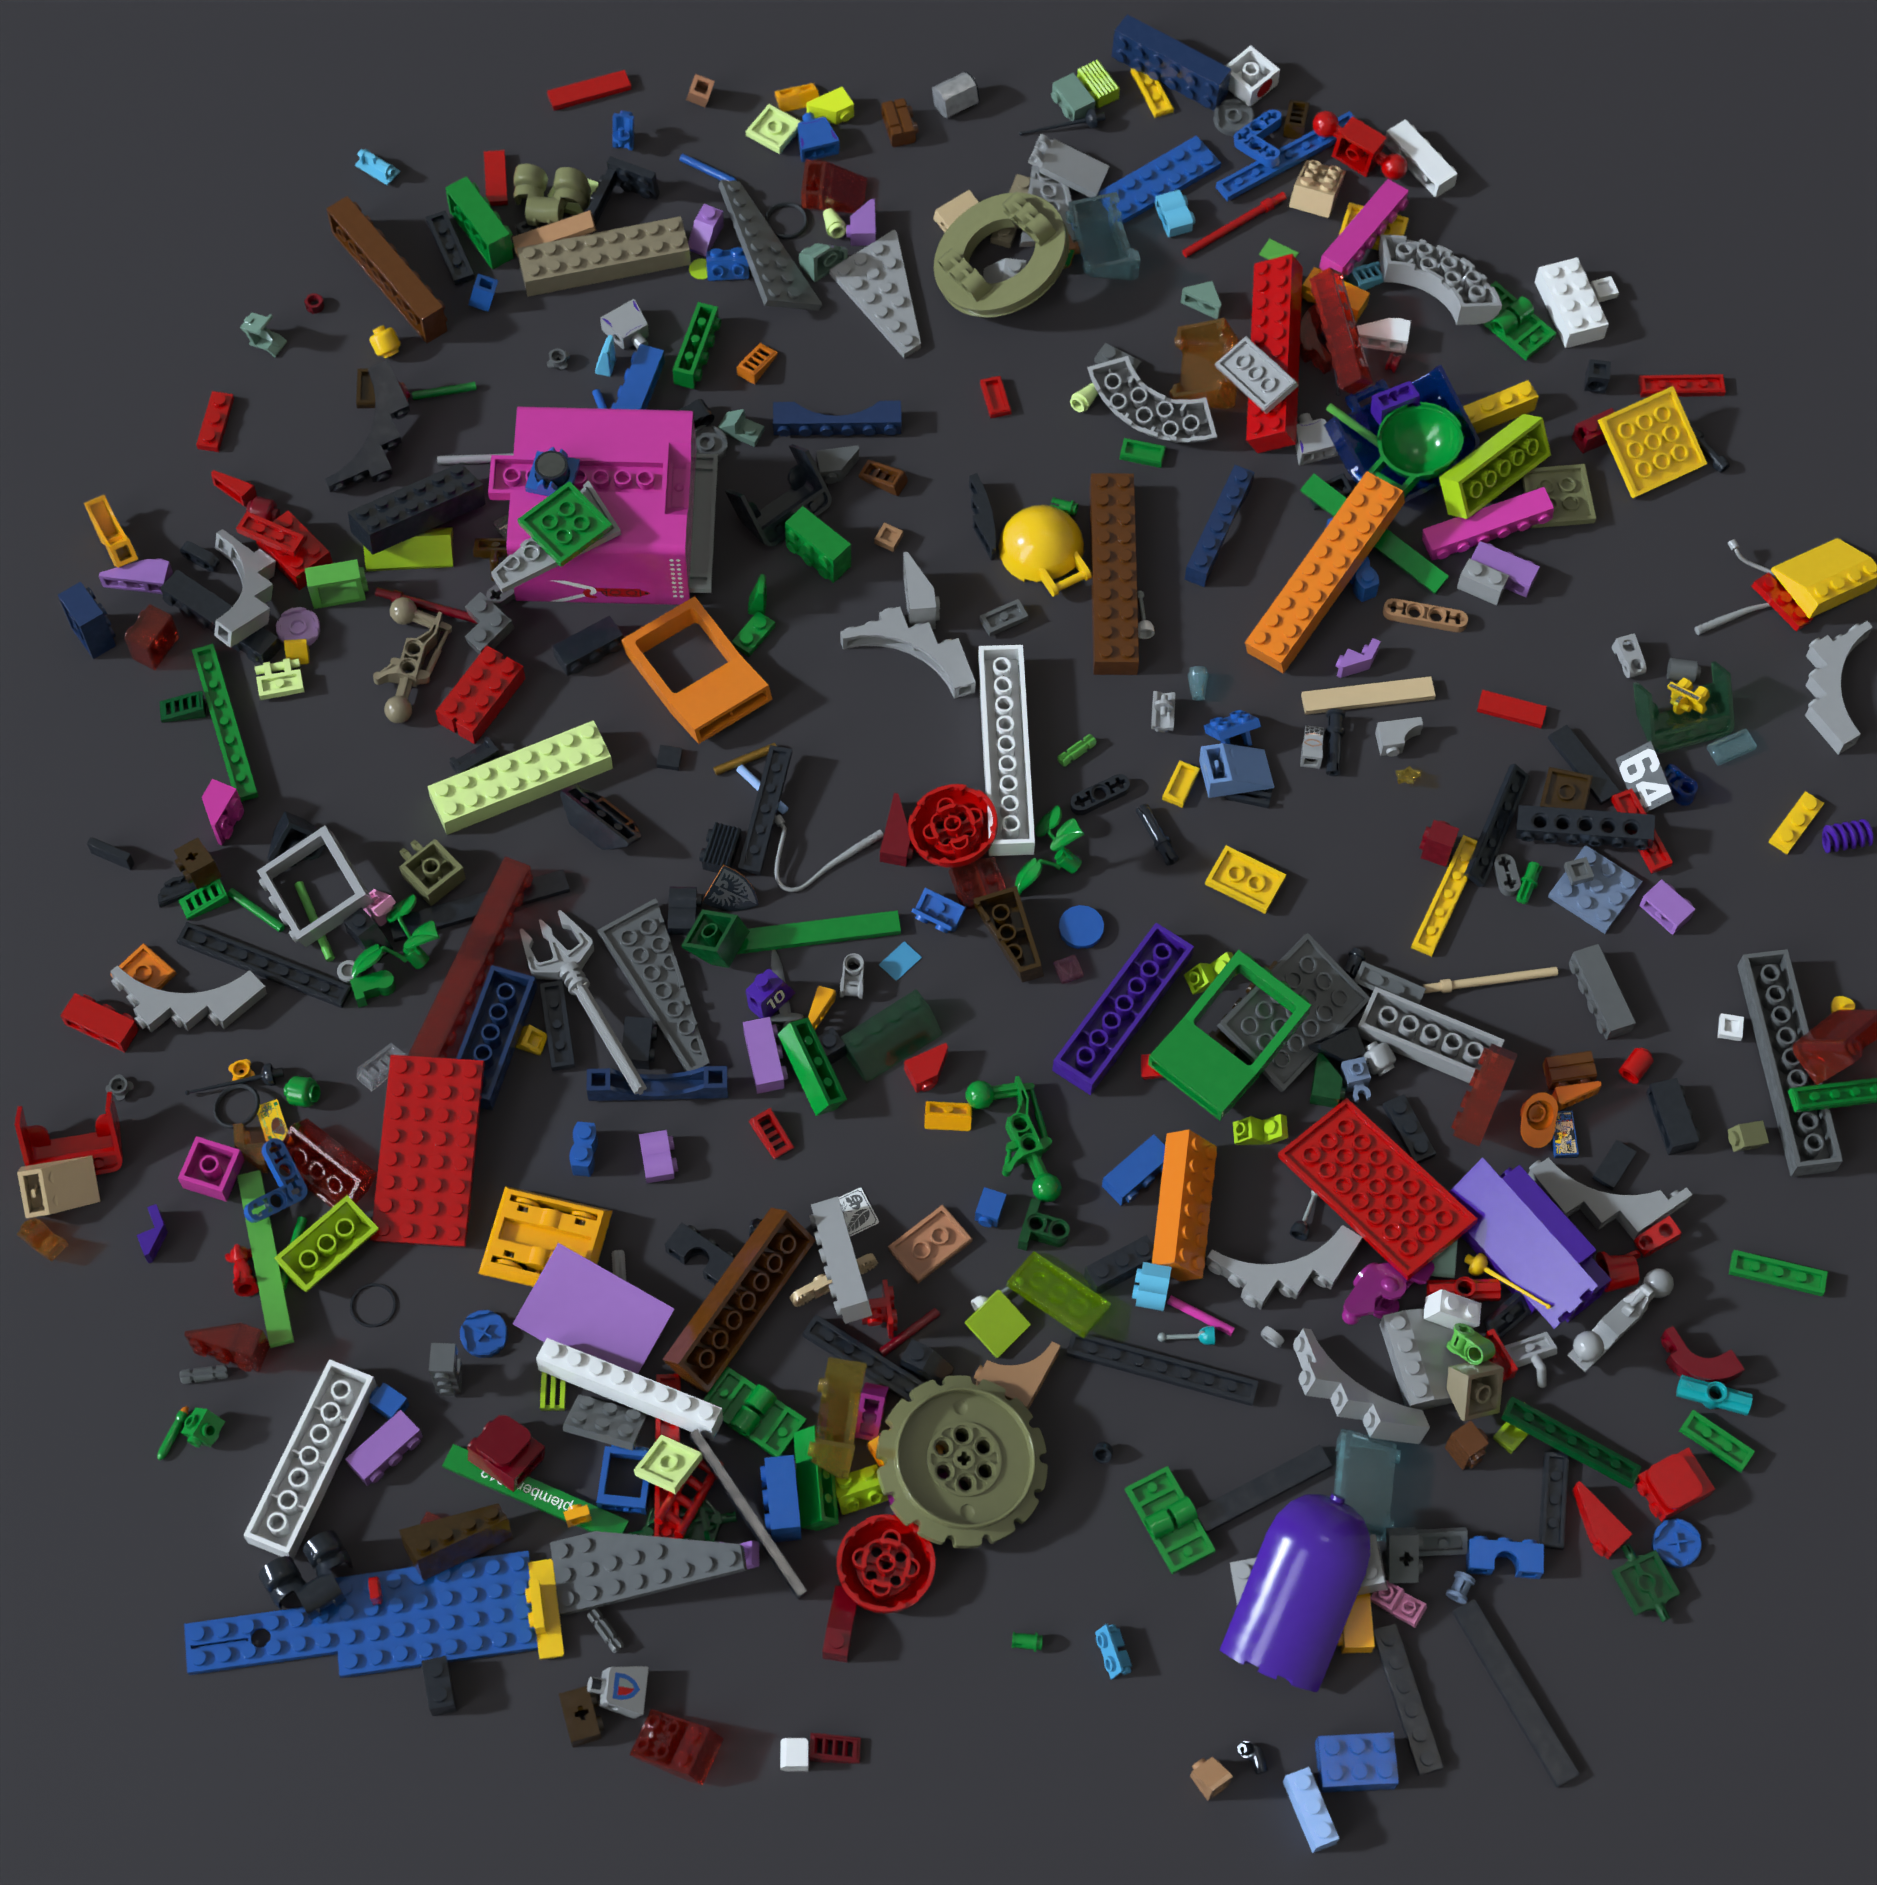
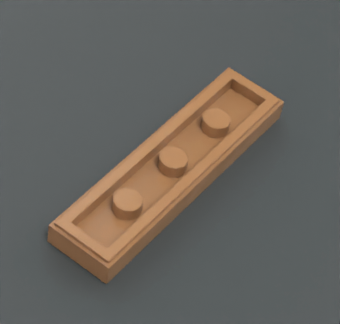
M589 210L512 237L515 253L518 257L517 248L582 236L596 231L593 215Z

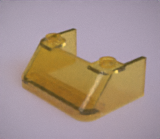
M828 1357L824 1378H819L817 1392L822 1394L815 1441H810L807 1456L812 1457L811 1462L837 1478L848 1479L855 1445L853 1444L867 1363Z

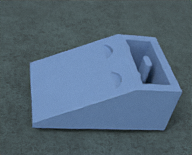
M1224 743L1201 746L1199 763L1208 798L1274 788L1264 749Z

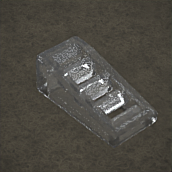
M392 1043L357 1068V1079L370 1091L376 1089L388 1078L390 1065L388 1054L406 1056Z

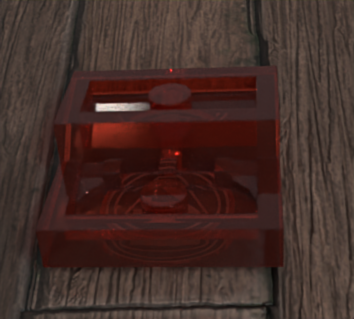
M995 857L979 859L970 865L950 868L949 870L959 903L966 906V910L975 908L974 898L1006 889Z

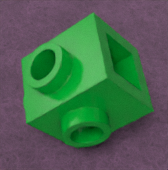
M195 1407L192 1414L185 1420L181 1433L188 1437L187 1442L195 1447L200 1448L201 1445L211 1447L217 1441L225 1421L208 1409Z

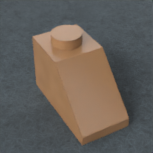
M1213 1757L1207 1761L1205 1758H1202L1192 1766L1194 1770L1190 1775L1207 1801L1226 1789L1233 1777Z

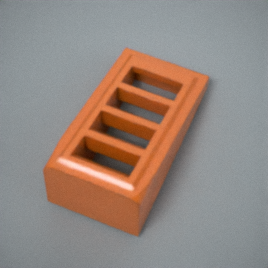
M759 343L737 366V375L755 385L776 358L778 352ZM763 351V352L769 354V356L767 357L766 355H764V354H762V353H760V352Z
M1601 1081L1556 1087L1552 1096L1557 1101L1558 1111L1598 1094L1602 1086Z

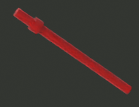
M1281 192L1271 199L1267 198L1261 201L1259 206L1182 250L1184 257L1187 258L1261 213L1271 211L1275 208V205L1287 198L1286 194Z

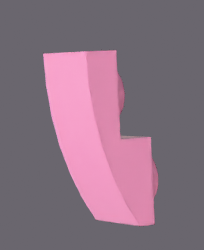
M1386 1580L1388 1589L1373 1592L1370 1597L1371 1601L1396 1618L1416 1627L1427 1609L1426 1603L1404 1593L1403 1588Z

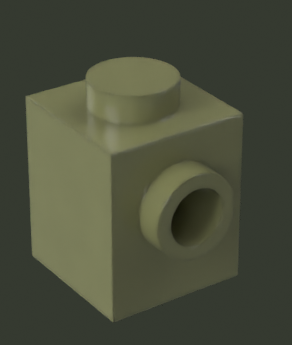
M1763 1120L1739 1124L1728 1129V1139L1732 1145L1733 1152L1756 1149L1769 1143Z

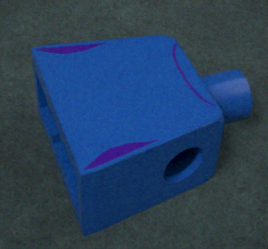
M812 112L805 113L802 116L803 122L798 123L801 161L806 162L839 154V139L825 117L815 119Z

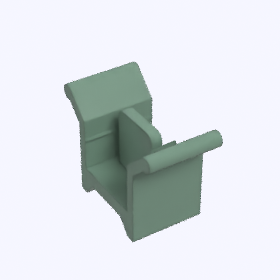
M251 312L243 320L244 323L240 329L248 336L250 340L249 345L266 350L273 357H276L287 343V340L278 333L271 332L266 328L273 318L272 314L265 317Z

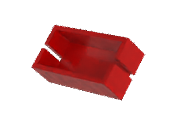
M486 646L437 708L438 723L454 733L458 731L459 736L476 744L526 679L524 667L508 657L504 660L503 654Z

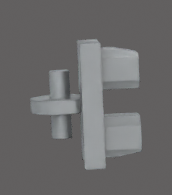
M1153 691L1151 729H1155L1156 732L1173 731L1176 692L1161 693Z

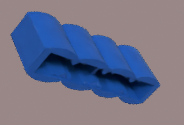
M1333 518L1327 520L1326 527L1329 525ZM1368 556L1349 581L1353 584L1355 596L1361 602L1376 597L1379 587L1378 574L1370 567Z

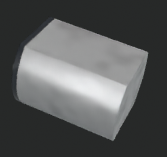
M963 72L932 87L934 105L940 114L946 118L980 102L978 84L975 78L968 72Z

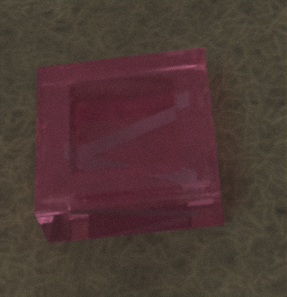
M1075 955L1055 961L1053 964L1061 984L1083 977L1082 969Z

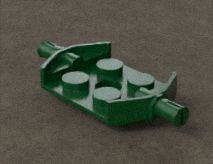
M705 1498L682 1539L716 1542L720 1526L724 1523L737 1521L735 1511L720 1514ZM680 1505L681 1519H683L686 1511L688 1510L682 1505ZM651 1507L643 1530L629 1532V1534L654 1536L655 1507Z

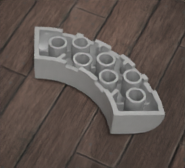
M1380 235L1379 263L1384 282L1410 285L1433 295L1448 308L1455 319L1456 325L1486 323L1499 314L1502 304L1495 288L1490 287L1486 281L1487 277L1477 272L1475 266L1467 259H1459L1452 255L1453 251L1440 245L1434 247L1422 239L1417 242L1407 240V236Z
M1128 356L1087 367L1092 383L1104 403L1116 416L1134 429L1157 439L1177 443H1196L1217 439L1206 397L1192 400L1167 398L1141 381L1133 369Z

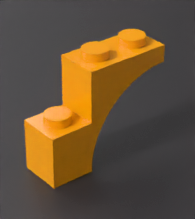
M101 495L85 502V508L101 543L106 546L114 566L119 568L137 560L138 557L131 541L119 525L106 496Z

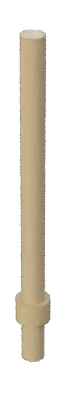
M1557 967L1453 981L1443 979L1438 983L1423 984V987L1426 988L1425 993L1440 991L1442 993H1449L1454 989L1558 976Z

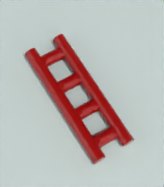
M703 1459L697 1466L708 1473L703 1483L690 1475L676 1494L669 1492L654 1518L656 1524L662 1525L667 1520L676 1526L677 1529L674 1535L680 1539L684 1537L716 1480ZM685 1484L698 1491L693 1501L680 1493ZM675 1501L688 1509L683 1519L670 1511Z

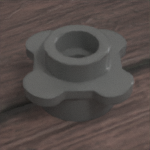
M562 349L551 350L547 366L549 368H560L561 370L568 367L567 359L570 357L569 353Z
M118 1074L110 1080L105 1090L106 1092L112 1091L116 1099L122 1101L125 1099V1095L133 1090L134 1084Z

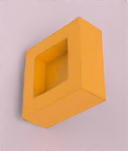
M576 1504L564 1512L568 1527L592 1521L588 1505Z

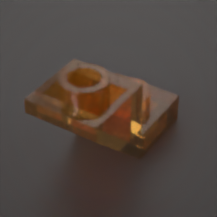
M243 1123L233 1124L235 1148L241 1151L245 1160L261 1170V1172L268 1173V1165L261 1152L264 1143L251 1144L250 1131L245 1130Z
M35 1217L25 1221L20 1227L21 1230L17 1233L23 1241L51 1262L69 1245L62 1237L54 1234L41 1220Z

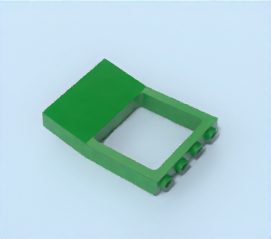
M1238 949L1185 1017L1149 1055L1148 1065L1221 1121L1254 1084L1310 1013L1311 1004L1305 996L1298 995L1292 991L1289 984L1285 981H1279L1275 978L1268 968L1258 965L1251 955L1243 953ZM1236 974H1242L1293 1013L1252 1065H1246L1196 1026V1023Z

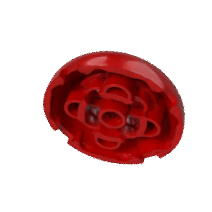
M963 784L944 785L928 792L916 803L917 807L909 817L908 832L915 850L926 861L945 868L963 867L979 860L991 848L998 830L997 813L989 797L979 789L977 791ZM987 806L990 808L993 816V824L990 826L992 832L990 838L988 834ZM959 817H965L966 819L961 821ZM944 823V828L938 829L940 824Z
M882 1514L866 1518L865 1521L848 1531L838 1550L837 1573L844 1591L855 1603L869 1611L895 1613L913 1606L926 1594L935 1574V1553L930 1541L917 1534L919 1530L918 1525L912 1523L906 1526L896 1515ZM875 1548H879L882 1551V1554L878 1557H873L871 1551ZM898 1553H903L906 1556L904 1562L896 1561L895 1557ZM888 1564L891 1568L888 1567V1570H884L882 1566ZM868 1572H875L877 1578L868 1580L866 1575ZM892 1577H899L901 1583L893 1585L890 1580Z

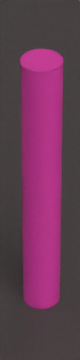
M1172 1295L1167 1302L1168 1305L1210 1326H1214V1328L1229 1336L1235 1330V1327Z

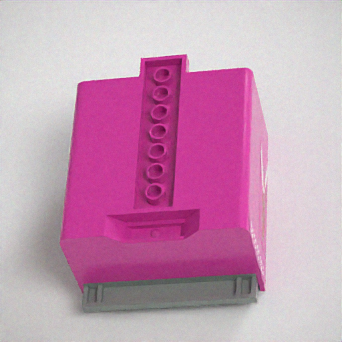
M517 407L514 454L491 455L488 489L489 500H510L507 530L508 556L513 555L521 547L520 544L523 541L531 538L518 524L517 519L548 497L526 492L525 487L536 452H546L551 447H554L557 452L563 449L568 454V457L580 459V466L574 486L580 491L589 480L619 526L621 535L573 558L562 567L557 566L515 587L516 601L680 605L690 599V592L711 593L718 454H697L693 411Z

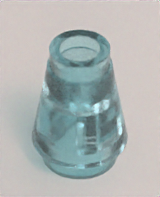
M1191 667L1187 676L1192 699L1204 700L1209 673L1206 667Z

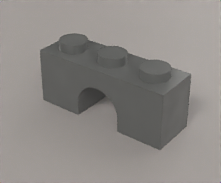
M431 1343L429 1373L436 1392L442 1396L451 1397L455 1394H461L463 1364L461 1359H458L456 1343Z

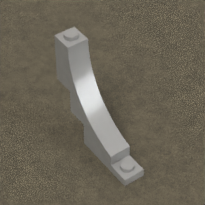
M1549 1158L1543 1162L1538 1160L1529 1167L1528 1175L1567 1218L1580 1209L1597 1231L1614 1219H1617L1633 1240L1687 1204L1693 1195L1687 1187L1680 1192L1675 1190L1668 1197L1661 1190L1640 1195L1610 1194L1592 1189L1575 1181L1560 1170Z

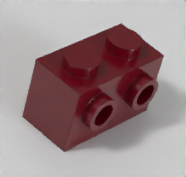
M1433 820L1431 827L1426 826L1419 847V849L1423 850L1421 859L1446 867L1460 828L1451 826L1445 821Z

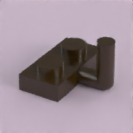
M475 538L474 557L490 558V571L492 572L499 565V557H508L507 538Z

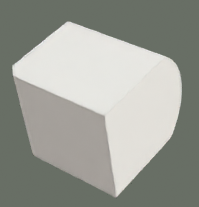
M806 1738L782 1739L780 1769L783 1771H808V1740Z

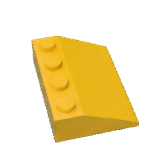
M1839 538L1771 568L1773 574L1809 619L1873 590L1877 586V564L1870 556Z

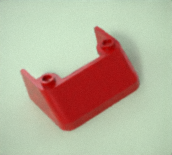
M112 1091L107 1092L106 1114H102L97 1118L95 1124L96 1132L50 1140L49 1133L43 1126H27L23 1107H17L15 1128L25 1166L92 1155L96 1175L119 1170L122 1166L123 1154L120 1123Z

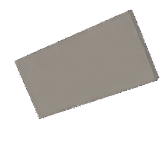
M1247 336L1214 364L1223 375L1266 414L1299 386L1289 374Z

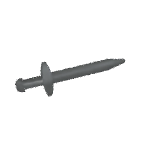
M774 949L771 954V969L785 982L783 966ZM789 1000L779 1009L780 1014L770 1017L771 1024L782 1025L783 1028L790 1022L804 1018L803 1014L791 1013Z

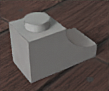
M1415 717L1378 722L1375 735L1380 756L1387 755L1393 757L1402 753L1405 742L1411 737L1420 735L1423 727L1422 718Z

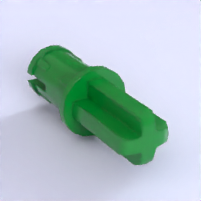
M1529 862L1524 877L1520 879L1521 887L1516 898L1518 903L1527 904L1533 889H1536L1538 886L1537 880L1542 871V866L1537 862Z

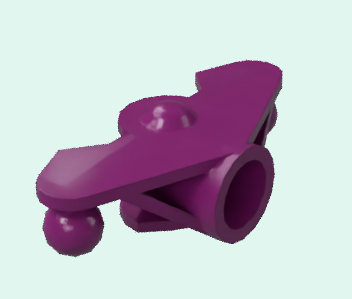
M1432 1261L1429 1262L1409 1280L1405 1279L1389 1262L1382 1264L1373 1262L1367 1265L1356 1276L1353 1282L1355 1287L1345 1300L1342 1312L1343 1321L1349 1325H1354L1360 1321L1361 1316L1373 1315L1376 1318L1382 1319L1383 1315L1398 1312L1399 1302L1397 1299L1401 1298L1414 1282L1419 1285L1426 1284L1433 1274L1434 1263Z

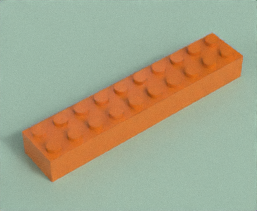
M1366 471L1245 641L1248 654L1283 674L1404 505L1403 490Z

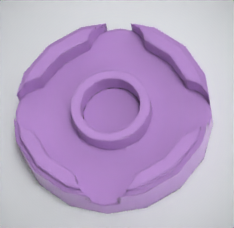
M291 608L281 615L279 621L277 620V636L283 644L284 640L306 639L308 646H310L318 639L321 632L319 619L314 612L306 608Z

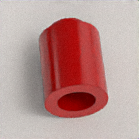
M1635 1048L1620 1067V1075L1628 1082L1638 1084L1654 1062L1651 1052L1645 1048Z

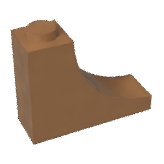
M1052 1341L1040 1356L1020 1365H1001L987 1360L984 1367L980 1365L974 1375L976 1385L982 1379L993 1382L1006 1390L1005 1398L1007 1400H1012L1016 1397L1029 1410L1056 1361L1061 1346Z

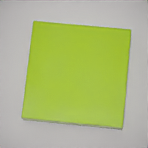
M996 1290L964 1322L995 1358H998L1031 1325L1001 1290Z

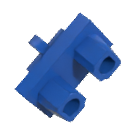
M622 110L620 114L614 113L612 134L614 148L624 147L633 151L634 116L632 112Z

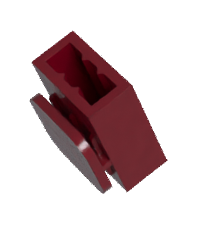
M498 1415L493 1421H489L485 1425L483 1432L478 1437H474L467 1447L469 1462L513 1492L543 1461L545 1455V1446L532 1438L527 1428L506 1415Z

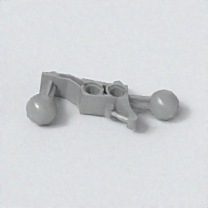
M1660 1268L1649 1271L1644 1277V1284L1627 1294L1599 1321L1592 1331H1584L1576 1336L1573 1343L1574 1349L1567 1356L1586 1372L1619 1338L1641 1319L1653 1298H1663L1672 1292L1674 1283L1671 1274Z

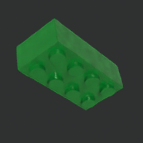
M466 176L445 187L450 214L493 270L514 259V245L510 238L512 237L511 230L507 225L504 226L501 223L498 212L492 211L488 199L480 195L477 184L475 182L472 183Z

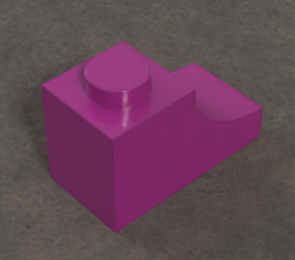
M865 1382L861 1392L854 1437L871 1441L879 1436L889 1387Z

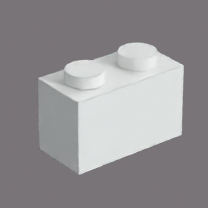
M1443 1289L1425 1297L1423 1319L1453 1329L1457 1323L1466 1324L1472 1329L1480 1325L1481 1303Z

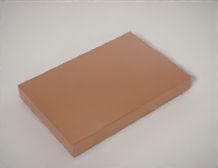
M942 1204L890 1244L888 1250L918 1284L973 1242V1239Z

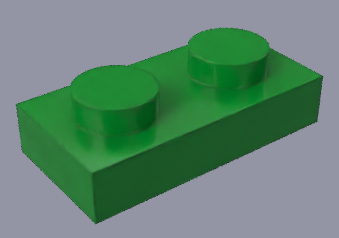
M757 611L732 640V645L750 657L775 628V622Z

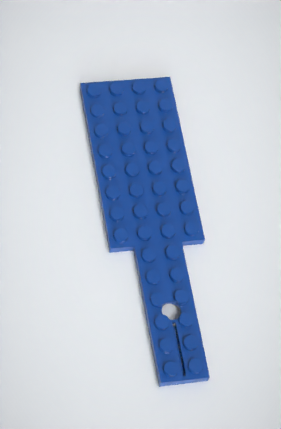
M529 1551L468 1559L424 1581L415 1567L335 1578L346 1601L340 1603L338 1607L334 1603L321 1610L322 1616H318L312 1621L304 1607L184 1624L187 1673L193 1675L338 1654L340 1678L421 1667V1661L441 1656H447L449 1662L538 1650L537 1635L534 1627L530 1628L528 1613L532 1612V1603H527L525 1588H530ZM378 1576L380 1579L383 1598L382 1604L373 1605L370 1600L368 1578ZM259 1629H265L271 1635L270 1641L264 1647H256L252 1644V1635Z

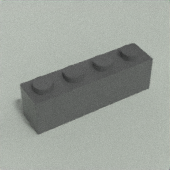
M1599 944L1574 951L1569 961V967L1571 972L1577 976L1580 992L1585 994L1588 1000L1589 1011L1592 1014L1594 1013L1597 1019L1596 1024L1599 1032L1604 1034L1606 1040L1632 1032L1636 1022Z

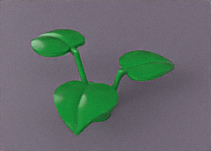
M1058 805L1046 813L1035 828V835L1037 837H1043L1047 833L1053 840L1050 849L1053 851L1058 850L1054 857L1056 863L1044 859L1038 861L1036 858L1029 860L1020 869L1015 880V886H1017L1019 895L1038 878L1042 871V864L1053 866L1058 870L1062 867L1068 873L1073 874L1082 863L1080 858L1065 848L1067 844L1084 835L1078 821L1074 818L1069 819L1058 829L1056 837L1052 833V829L1059 824L1062 817V809Z
M414 894L395 904L386 915L388 922H393L397 919L408 937L403 946L404 955L386 946L380 947L379 944H375L364 950L355 960L352 968L353 978L377 963L382 957L383 952L396 956L404 963L409 961L415 969L422 968L429 961L430 957L419 945L440 938L435 922L428 921L422 924L411 936L402 920L403 916L412 911L416 904V896Z

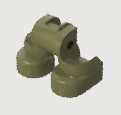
M520 164L515 169L513 178L515 185L514 199L517 205L521 204L522 198L527 199L525 216L528 225L539 227L541 222L548 223L549 225L562 220L567 202L579 203L582 211L588 207L592 190L587 177L580 170L570 167L558 168L554 178L555 193L553 197H544L548 177L542 168L532 164Z

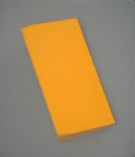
M814 83L778 90L775 92L779 109L787 112L805 108L806 102L818 98L819 93Z
M926 1101L925 1129L971 1130L972 1106L968 1103Z

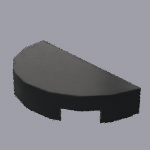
M184 876L171 878L164 883L163 888L158 894L159 907L177 902L197 890L193 882L189 884Z

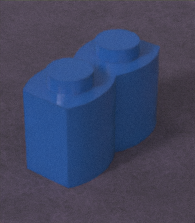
M577 1122L573 1129L574 1145L569 1155L573 1175L590 1177L595 1168L594 1153L598 1147L596 1126L594 1123Z

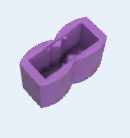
M667 1130L639 1134L646 1182L653 1183L675 1179L674 1172H678L676 1158H671L670 1150H675L673 1136H668Z

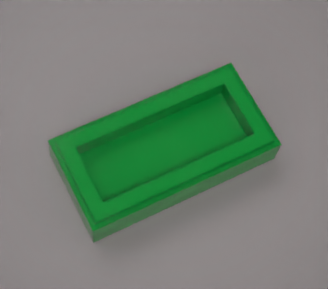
M1124 438L1120 460L1161 468L1166 446Z

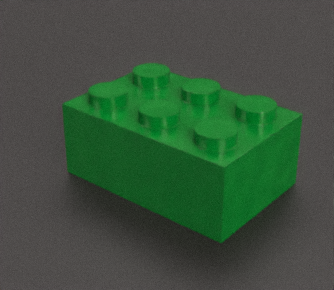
M804 506L785 522L786 546L788 550L794 554L797 553L808 566H813L817 569L823 578H828L834 583L851 567V544Z

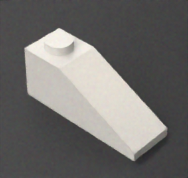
M1386 318L1347 328L1343 344L1405 353L1411 321L1402 318Z

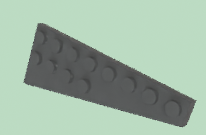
M721 180L718 185L764 306L819 311L822 306L821 301L739 181Z
M656 898L598 929V935L684 1069L690 1071L703 1066H710Z

